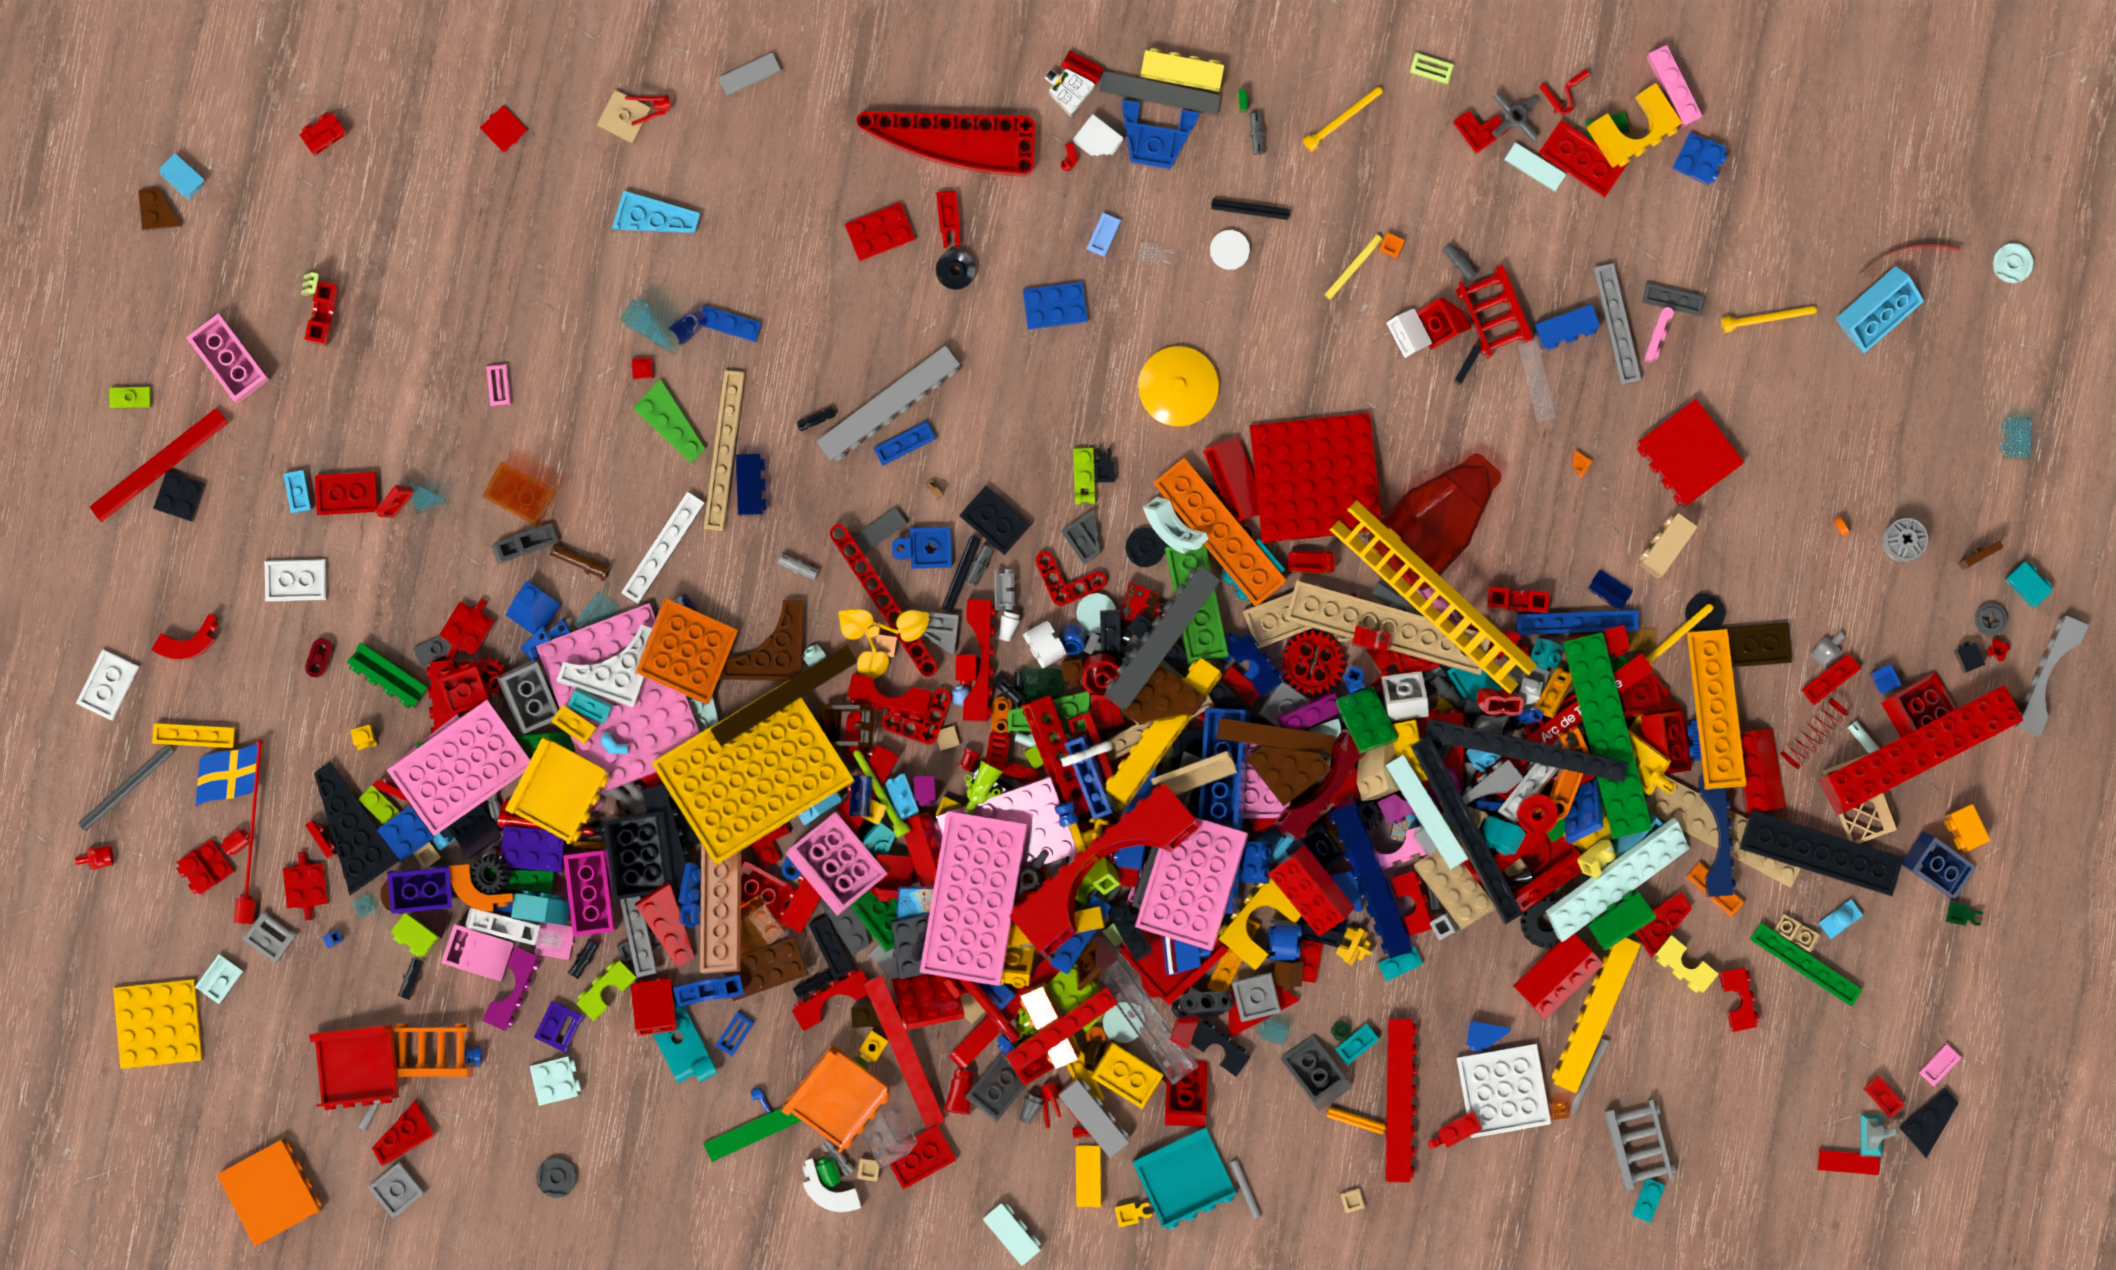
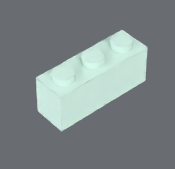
M1001 1203L987 1214L983 1220L1020 1265L1023 1266L1041 1250L1038 1247L1041 1243L1034 1235L1030 1237L1026 1233L1028 1228L1021 1219L1016 1221L1012 1216L1015 1213L1008 1204L1004 1206Z

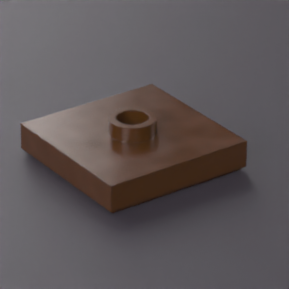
M2001 541L1985 549L1982 545L1972 551L1973 556L1958 564L1964 570L1999 551L2004 546Z

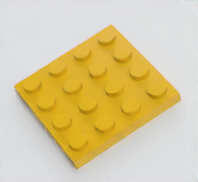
M195 980L113 988L120 1069L202 1060Z

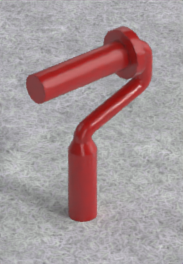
M1587 69L1570 79L1565 85L1564 89L1569 103V108L1563 110L1566 105L1564 103L1560 104L1546 83L1539 86L1540 90L1554 107V114L1567 115L1574 110L1569 88L1574 87L1590 76Z

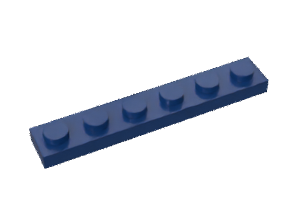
M1638 610L1516 615L1517 634L1603 632L1606 629L1624 625L1625 631L1639 630Z

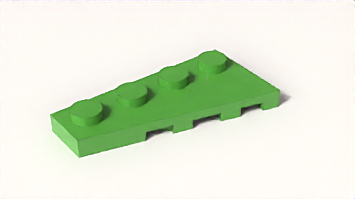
M660 379L633 409L692 464L705 448Z
M1088 692L1053 699L1056 705V713L1063 723V731H1071L1068 723L1069 719L1089 712ZM1022 708L1008 710V731H1031ZM1043 714V715H1042V720H1043L1044 723H1046L1047 718H1046V716ZM1084 719L1073 722L1076 731L1085 732L1087 726Z

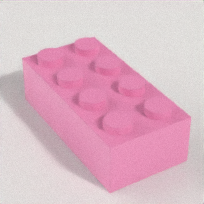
M219 313L186 337L235 403H240L269 381V378Z

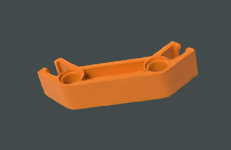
M1576 726L1568 729L1570 733H1574L1577 743L1570 747L1565 740L1568 737L1567 733L1561 732L1557 734L1563 748L1580 749L1582 752L1589 753L1579 728ZM1559 769L1549 798L1555 804H1562L1561 811L1557 813V821L1565 818L1569 813L1583 773ZM1535 809V810L1533 811L1534 816L1538 815L1537 812H1540V811H1542V810L1539 809V810L1537 811V810Z

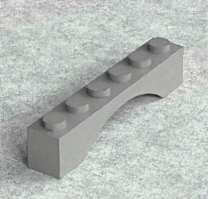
M2067 615L2062 619H2058L2054 628L2057 630L2054 637H2050L2046 646L2049 650L2046 656L2043 655L2040 659L2038 666L2041 668L2039 673H2035L2031 680L2032 689L2030 692H2026L2022 703L2025 705L2022 711L2019 710L2024 721L2016 724V728L2036 737L2041 736L2049 718L2045 701L2046 684L2055 664L2066 652L2081 644L2089 625Z
M1501 760L1492 767L1494 769L1493 773L1489 776L1485 773L1477 780L1478 785L1474 788L1469 786L1461 792L1462 798L1467 805L1474 799L1484 795L1507 793L1524 778L1509 760L1505 763ZM1444 811L1441 816L1450 828L1451 823ZM1422 825L1414 831L1416 835L1413 839L1424 853L1429 856L1437 848Z

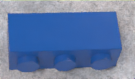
M1592 304L1534 325L1541 349L1547 348L1548 351L1558 348V343L1566 341V344L1578 340L1577 337L1583 334L1585 337L1597 333L1596 330L1600 328Z

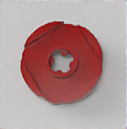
M1539 793L1528 795L1519 803L1516 810L1518 823L1528 833L1545 834L1557 822V806L1546 795ZM1535 809L1537 811L1539 809L1542 810L1540 813L1542 817L1540 819L1537 817L1533 819L1532 816Z

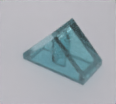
M409 481L407 483V486H411L414 491L411 499L417 513L444 505L447 501Z

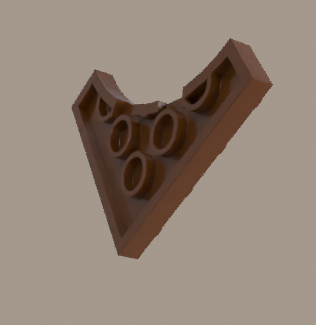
M783 600L781 615L771 636L754 651L743 656L726 659L720 679L788 681L801 674L803 600Z

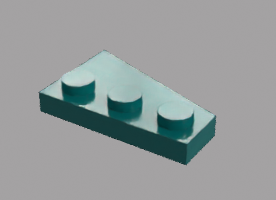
M880 821L879 825L876 824L861 840V843L875 858L877 854H888L895 834L892 829Z

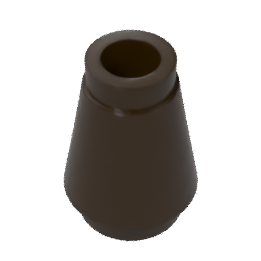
M1090 1041L1085 1045L1084 1068L1086 1070L1094 1071L1104 1054L1101 1043Z

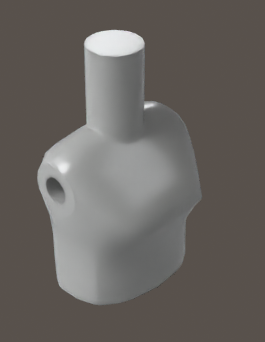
M1839 632L1832 640L1824 637L1816 648L1810 652V655L1820 665L1826 667L1841 653L1838 645L1845 638V635Z

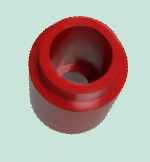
M237 828L223 839L220 846L229 857L233 854L236 855L249 845L250 835L244 828L242 830Z

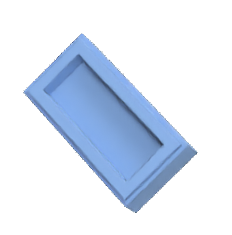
M1103 212L1087 246V250L1105 257L1121 220Z

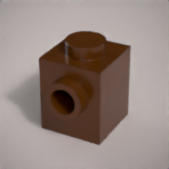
M1082 660L1061 662L1064 683H1068V686L1080 685L1083 670Z
M1275 961L1274 985L1282 986V990H1294V987H1301L1304 962Z

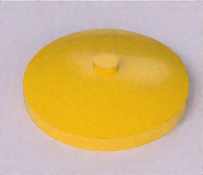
M1183 346L1169 347L1155 353L1145 363L1138 382L1139 397L1147 413L1158 422L1173 427L1189 426L1207 416L1216 402L1219 390L1217 373L1212 363L1197 350Z

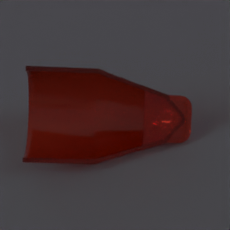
M1472 454L1462 464L1410 489L1380 522L1388 529L1391 528L1401 537L1400 540L1441 576L1469 546L1491 493L1501 481V473L1481 454ZM1371 531L1368 535L1369 543L1375 537V535ZM1380 539L1373 546L1383 558L1391 550ZM1395 553L1386 562L1396 573L1406 564ZM1410 567L1401 576L1411 586L1421 578ZM1424 581L1417 589L1425 590L1430 585Z

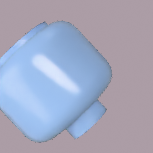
M957 685L956 689L951 691L953 703L963 706V700L971 691L970 687Z

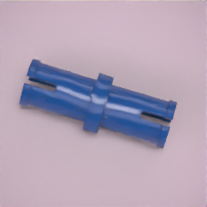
M1538 708L1533 710L1523 709L1522 714L1512 716V722L1515 725H1530L1533 722L1540 721L1539 719H1542L1543 713Z

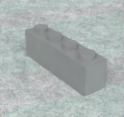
M1076 1078L1062 1089L1058 1095L1109 1158H1111L1129 1143L1127 1139L1129 1135L1122 1126L1118 1128L1115 1125L1116 1119L1110 1111L1105 1112L1101 1106L1104 1104L1096 1095L1092 1097L1088 1092L1091 1089L1084 1080L1079 1081Z

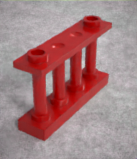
M1503 265L1494 269L1495 273L1492 274V277L1464 287L1461 281L1457 284L1458 288L1455 289L1458 299H1463L1481 344L1478 345L1482 356L1486 355L1487 359L1493 356L1491 352L1493 349L1518 339L1520 341L1523 340L1524 344L1534 339ZM1494 284H1500L1503 291L1500 292V295L1472 306L1468 297L1469 294ZM1502 302L1504 304L1508 303L1510 310L1507 314L1483 324L1479 323L1475 313ZM1509 321H1515L1518 327L1516 332L1487 343L1484 331Z

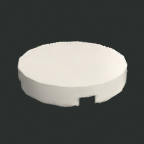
M1224 230L1218 233L1210 246V256L1213 262L1225 270H1236L1242 267L1250 253L1246 237L1234 230Z

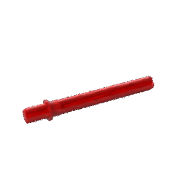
M957 979L999 1027L998 1030H1001L1011 1042H1015L1021 1036L1010 1023L1011 1019L1008 1020L976 982Z

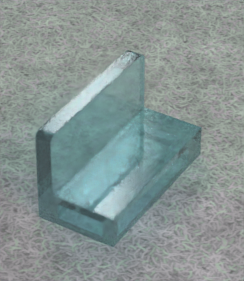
M597 592L574 624L582 629L611 618L618 609V606L600 592Z

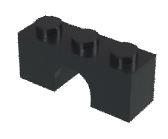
M1201 1021L1195 1029L1191 1044L1203 1053L1212 1044L1222 1046L1225 1051V1057L1220 1066L1237 1077L1250 1059L1248 1056L1249 1051L1241 1045L1238 1048L1231 1043L1233 1039L1225 1033L1222 1035L1218 1034L1215 1031L1217 1027L1209 1021L1205 1023Z

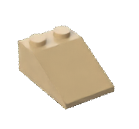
M1393 743L1367 751L1361 759H1358L1357 785L1362 801L1380 799L1400 790L1386 768L1387 764L1397 759Z

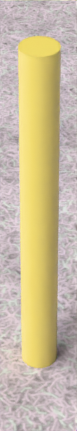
M1376 235L1324 294L1329 300L1332 299L1383 240L1379 235Z

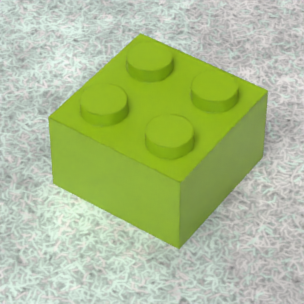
M404 913L391 930V933L394 935L392 938L401 945L407 944L410 947L409 951L420 958L421 956L428 957L442 938L410 913Z

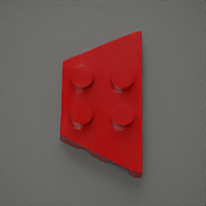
M1654 673L1645 675L1619 694L1624 718L1674 712L1681 708L1678 703L1675 704L1668 695L1670 692L1665 686L1661 685L1660 680Z
M1274 985L1280 1010L1299 1001L1297 997L1287 990H1282L1281 986ZM1234 990L1229 992L1234 1000L1233 1007L1228 1010L1230 1038L1272 1016L1268 1015L1241 1022Z

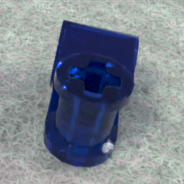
M701 310L686 314L679 321L671 325L669 331L675 334L679 340V345H683L707 324V315Z

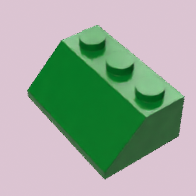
M1634 889L1623 895L1622 899L1609 905L1607 910L1586 924V927L1594 940L1604 950H1607L1657 917L1640 893Z

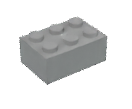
M536 661L528 662L497 676V680L521 733L525 734L551 722L558 710Z

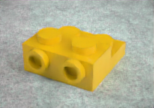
M1017 946L1006 950L1001 985L1009 983L1017 988L1029 986L1035 954L1034 946L1024 948Z

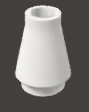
M1004 611V614L1001 615L999 639L1011 641V637L1021 621L1019 620V614Z

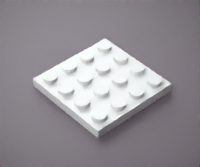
M1537 1044L1456 1058L1466 1115L1475 1111L1484 1128L1471 1135V1138L1551 1124Z

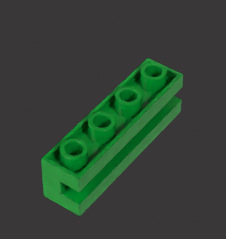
M362 643L358 644L355 653L346 662L351 665L349 667L351 671L357 675L363 673L367 676L366 681L375 687L377 684L384 687L382 690L390 697L396 695L401 699L399 703L408 709L411 706L416 708L428 691L427 686Z

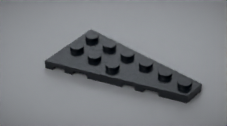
M330 761L316 771L314 775L346 880L349 896H351L400 862V860L377 831L378 828Z

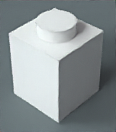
M1523 678L1519 695L1524 699L1523 709H1534L1540 697L1543 682Z

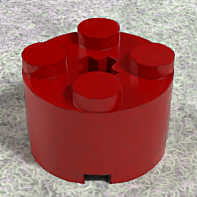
M1096 654L1090 656L1083 665V687L1093 698L1108 699L1104 696L1107 691L1105 687L1111 679L1115 680L1119 675L1117 670L1121 665L1118 659L1108 654Z

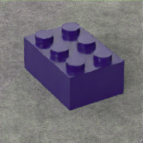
M504 826L501 858L504 857L506 859L504 863L508 862L510 864L507 868L563 873V856L565 855L566 840L547 830Z
M448 865L387 871L391 914L453 908Z

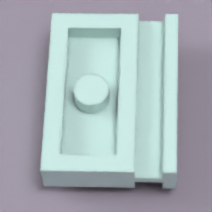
M218 954L195 988L199 989L216 1003L221 1004L244 971Z

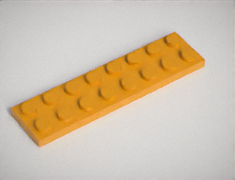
M1728 630L1687 632L1705 790L1746 786Z

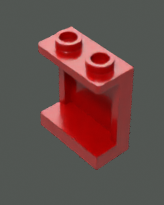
M658 977L654 981L638 980L630 984L637 1036L678 1030L674 1010L673 986L670 978Z

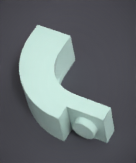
M1156 497L1143 507L1146 517L1155 532L1166 544L1176 551L1185 554L1190 549H1199L1208 540L1206 532L1190 529L1179 520L1169 499Z

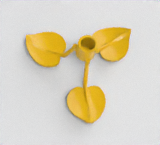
M854 608L838 611L841 632L846 638L851 640L858 639L865 633L870 642L872 652L864 651L860 654L857 661V669L859 675L871 677L872 680L882 675L889 665L888 656L883 651L876 652V647L872 640V637L879 634L880 628L896 634L900 633L904 641H914L925 632L929 622L928 612L908 610L898 617L896 622L898 629H894L881 622L876 623L870 612L864 609Z

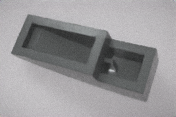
M552 523L496 542L491 547L499 565L558 542Z

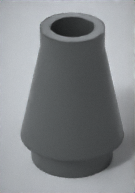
M1028 1092V1095L1024 1097L1019 1120L1030 1124L1042 1107L1043 1098L1035 1093Z

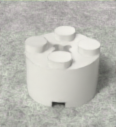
M1048 621L1042 622L1022 634L1026 643L1030 646L1032 655L1037 659L1042 669L1066 655L1061 641L1057 638L1054 629Z

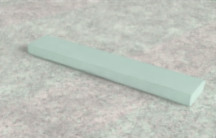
M1404 755L1387 764V770L1449 869L1451 870L1467 860L1466 854Z

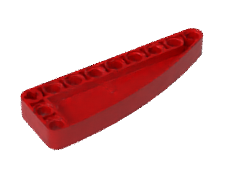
M864 111L856 119L859 130L901 151L935 163L968 171L1018 177L1029 176L1034 170L1035 122L1029 116ZM865 117L870 118L871 124L869 126H862L860 124L861 119ZM883 118H889L892 122L890 126L883 127L880 121ZM905 118L911 120V125L907 128L900 125V122ZM929 119L931 126L923 128L920 125L921 121ZM943 120H949L952 123L948 129L940 126ZM968 120L972 125L969 129H963L960 126L961 122ZM983 121H989L992 124L988 130H983L980 125ZM1005 121L1010 122L1012 125V127L1006 131L1001 129L1000 125ZM1024 122H1028L1029 126H1032L1028 127V131H1024L1023 127H1020L1024 126ZM1028 142L1031 148L1028 151H1023L1020 148L1021 143ZM1022 162H1028L1031 167L1027 171H1022L1019 165Z

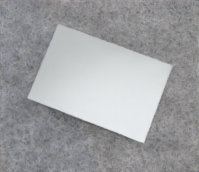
M325 559L264 561L266 602L327 600Z
M102 649L76 704L114 721L140 666Z

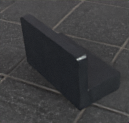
M1347 918L1320 936L1315 933L1305 920L1300 938L1338 948L1343 938Z

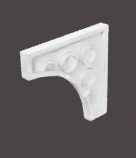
M640 625L630 644L621 653L602 663L576 665L563 662L557 682L573 688L578 687L588 693L634 708L644 677L635 674L634 671L652 628Z

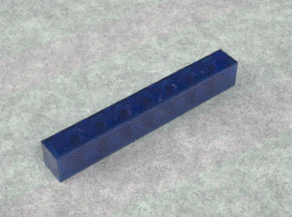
M1354 799L1332 806L1331 814H1328L1332 826L1336 825L1338 829L1336 833L1337 839L1340 844H1344L1346 851H1343L1347 863L1351 862L1353 869H1351L1352 876L1355 881H1359L1361 887L1358 890L1361 898H1366L1368 903L1366 910L1369 917L1374 918L1376 924L1373 927L1376 935H1381L1383 942L1380 944L1384 954H1388L1389 958L1392 959L1413 951V944Z

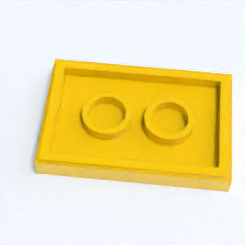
M1112 1042L1091 1077L1143 1109L1162 1079L1163 1074Z

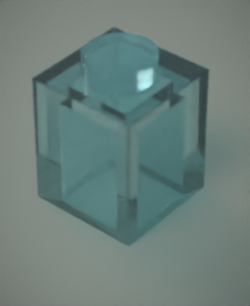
M1265 1019L1264 1023L1260 1022L1257 1034H1260L1259 1039L1283 1046L1289 1026Z

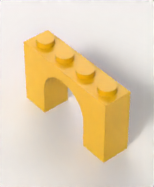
M1657 83L1635 97L1649 122V130L1644 138L1630 139L1624 136L1608 113L1587 127L1612 168L1617 165L1621 168L1630 162L1629 158L1634 154L1636 157L1642 155L1647 151L1645 148L1650 144L1654 147L1663 141L1661 137L1666 134L1670 137L1679 131L1677 127L1682 122Z
M1270 877L1269 884H1257L1256 887L1259 889L1255 894L1250 893L1243 901L1245 903L1244 907L1241 910L1237 908V914L1230 916L1233 920L1228 926L1224 924L1218 932L1219 936L1217 939L1253 970H1256L1269 954L1248 936L1246 922L1250 913L1260 906H1269L1294 923L1301 917V914Z

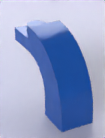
M738 974L711 977L672 987L676 1007L707 1000L728 999L744 995L740 975Z

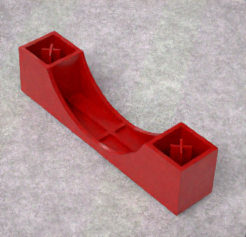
M2003 685L1819 779L1818 782L1836 816L2024 720L2006 685Z
M1166 784L1156 786L1151 792L1152 795L1147 799H1141L1132 812L1127 811L1124 813L1119 823L1109 826L1105 830L1106 834L1100 839L1097 837L1091 841L1090 847L1086 851L1077 853L1073 858V862L1069 865H1063L1054 878L1050 877L1045 880L1040 890L1031 892L1027 896V901L1022 905L1020 903L1011 910L1012 913L1009 917L1045 958L1077 933L1074 915L1076 897L1084 878L1100 860L1117 850L1132 846H1152L1171 853L1202 827Z

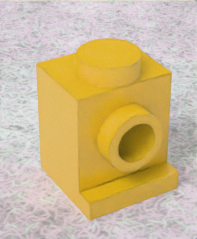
M372 725L350 730L354 746H357L358 751L378 746Z
M871 1030L858 1050L862 1053L860 1057L869 1063L872 1060L876 1062L889 1041ZM870 1044L876 1045L874 1052L869 1051L868 1047Z

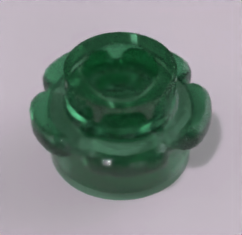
M1343 1021L1335 1022L1334 1026L1331 1027V1034L1334 1035V1039L1338 1041L1347 1039L1350 1036V1025L1343 1023Z

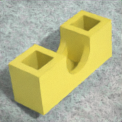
M1672 935L1668 936V939L1655 953V956L1658 957L1656 961L1663 967L1668 965L1673 969L1672 974L1679 980L1684 978L1689 983L1687 986L1692 991L1704 993L1718 976V973L1704 961H1700L1694 969L1685 968L1681 962V957L1687 948Z

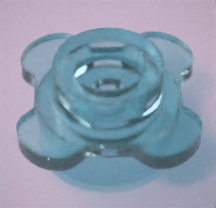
M364 895L358 901L354 900L352 902V907L355 908L359 919H363L365 915L373 914L376 910L370 902L371 898L367 895Z

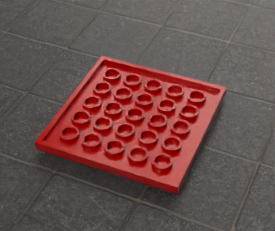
M1370 413L1249 425L1262 543L1336 536L1330 529L1338 520L1352 532L1360 523L1348 511L1356 500L1382 523ZM1364 526L1358 533H1367L1371 531Z

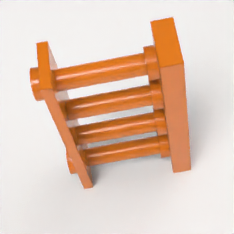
M396 1024V1028H392L393 1032H398L397 1077L473 1076V1068H467V1064H465V1032H473V1028H467V1024H455V1028H408V1024ZM406 1032H418V1061L415 1064V1068H408V1064H406ZM426 1032H437V1064H435V1068H428V1064H426ZM445 1032H457L456 1064H454V1068H447V1064H445Z

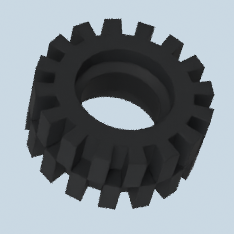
M498 854L487 855L477 860L476 864L473 865L475 870L472 871V875L476 876L473 878V881H478L476 886H482V891L487 890L486 893H494L509 884L510 881L508 880L512 877L509 873L512 871L511 868L507 869V866L510 864L508 862L504 863L506 859L504 857L500 858ZM488 866L495 870L497 874L496 880H492L488 876Z

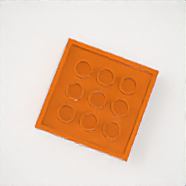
M664 598L634 673L708 705L738 630Z

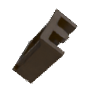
M822 705L821 729L833 747H872L873 706ZM840 711L862 712V722H857L855 725L857 730H861V742L839 741Z

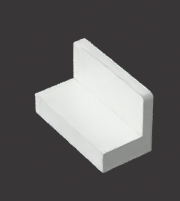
M1415 309L1397 315L1387 322L1404 358L1432 344Z

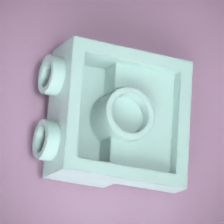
M570 1056L529 1066L539 1106L579 1096L578 1092L581 1091L579 1079L575 1080L573 1072L576 1071L574 1059L570 1060Z

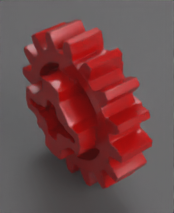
M480 656V662L475 659L473 662H476L477 668L480 667L481 679L485 677V673L493 676L489 679L488 683L482 680L486 694L490 699H493V694L501 695L499 692L501 689L500 684L496 688L493 687V684L497 680V676L507 671H503L505 668L504 664L498 665L499 659L493 662L492 656H489L487 660ZM488 664L495 666L498 671H490Z

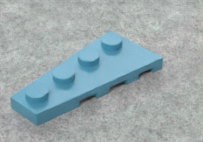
M623 191L612 230L695 233L701 214Z

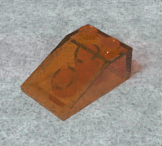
M760 895L741 906L740 956L768 946L786 934Z

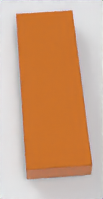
M1698 862L1686 878L1706 895L1705 876L1709 870L1701 862ZM1734 892L1732 896L1709 897L1730 917L1745 903Z

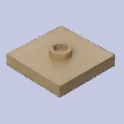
M614 90L597 126L633 144L643 123L632 126L631 123L648 116L651 108L638 101L625 100L626 95Z

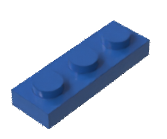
M703 305L698 325L756 343L761 322Z

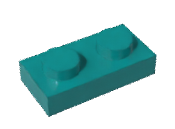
M576 687L567 707L604 724L613 704Z
M1415 946L1377 963L1386 982L1423 965Z
M1365 1024L1335 1050L1346 1064L1349 1065L1375 1044L1379 1038Z
M1645 1179L1631 1215L1651 1223L1666 1185L1651 1179Z

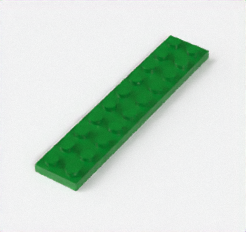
M1603 633L1563 642L1590 753L1628 762L1624 782L1597 777L1612 839L1653 830Z

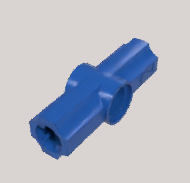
M1355 666L1348 668L1347 674L1343 676L1348 695L1367 689L1362 669H1358Z

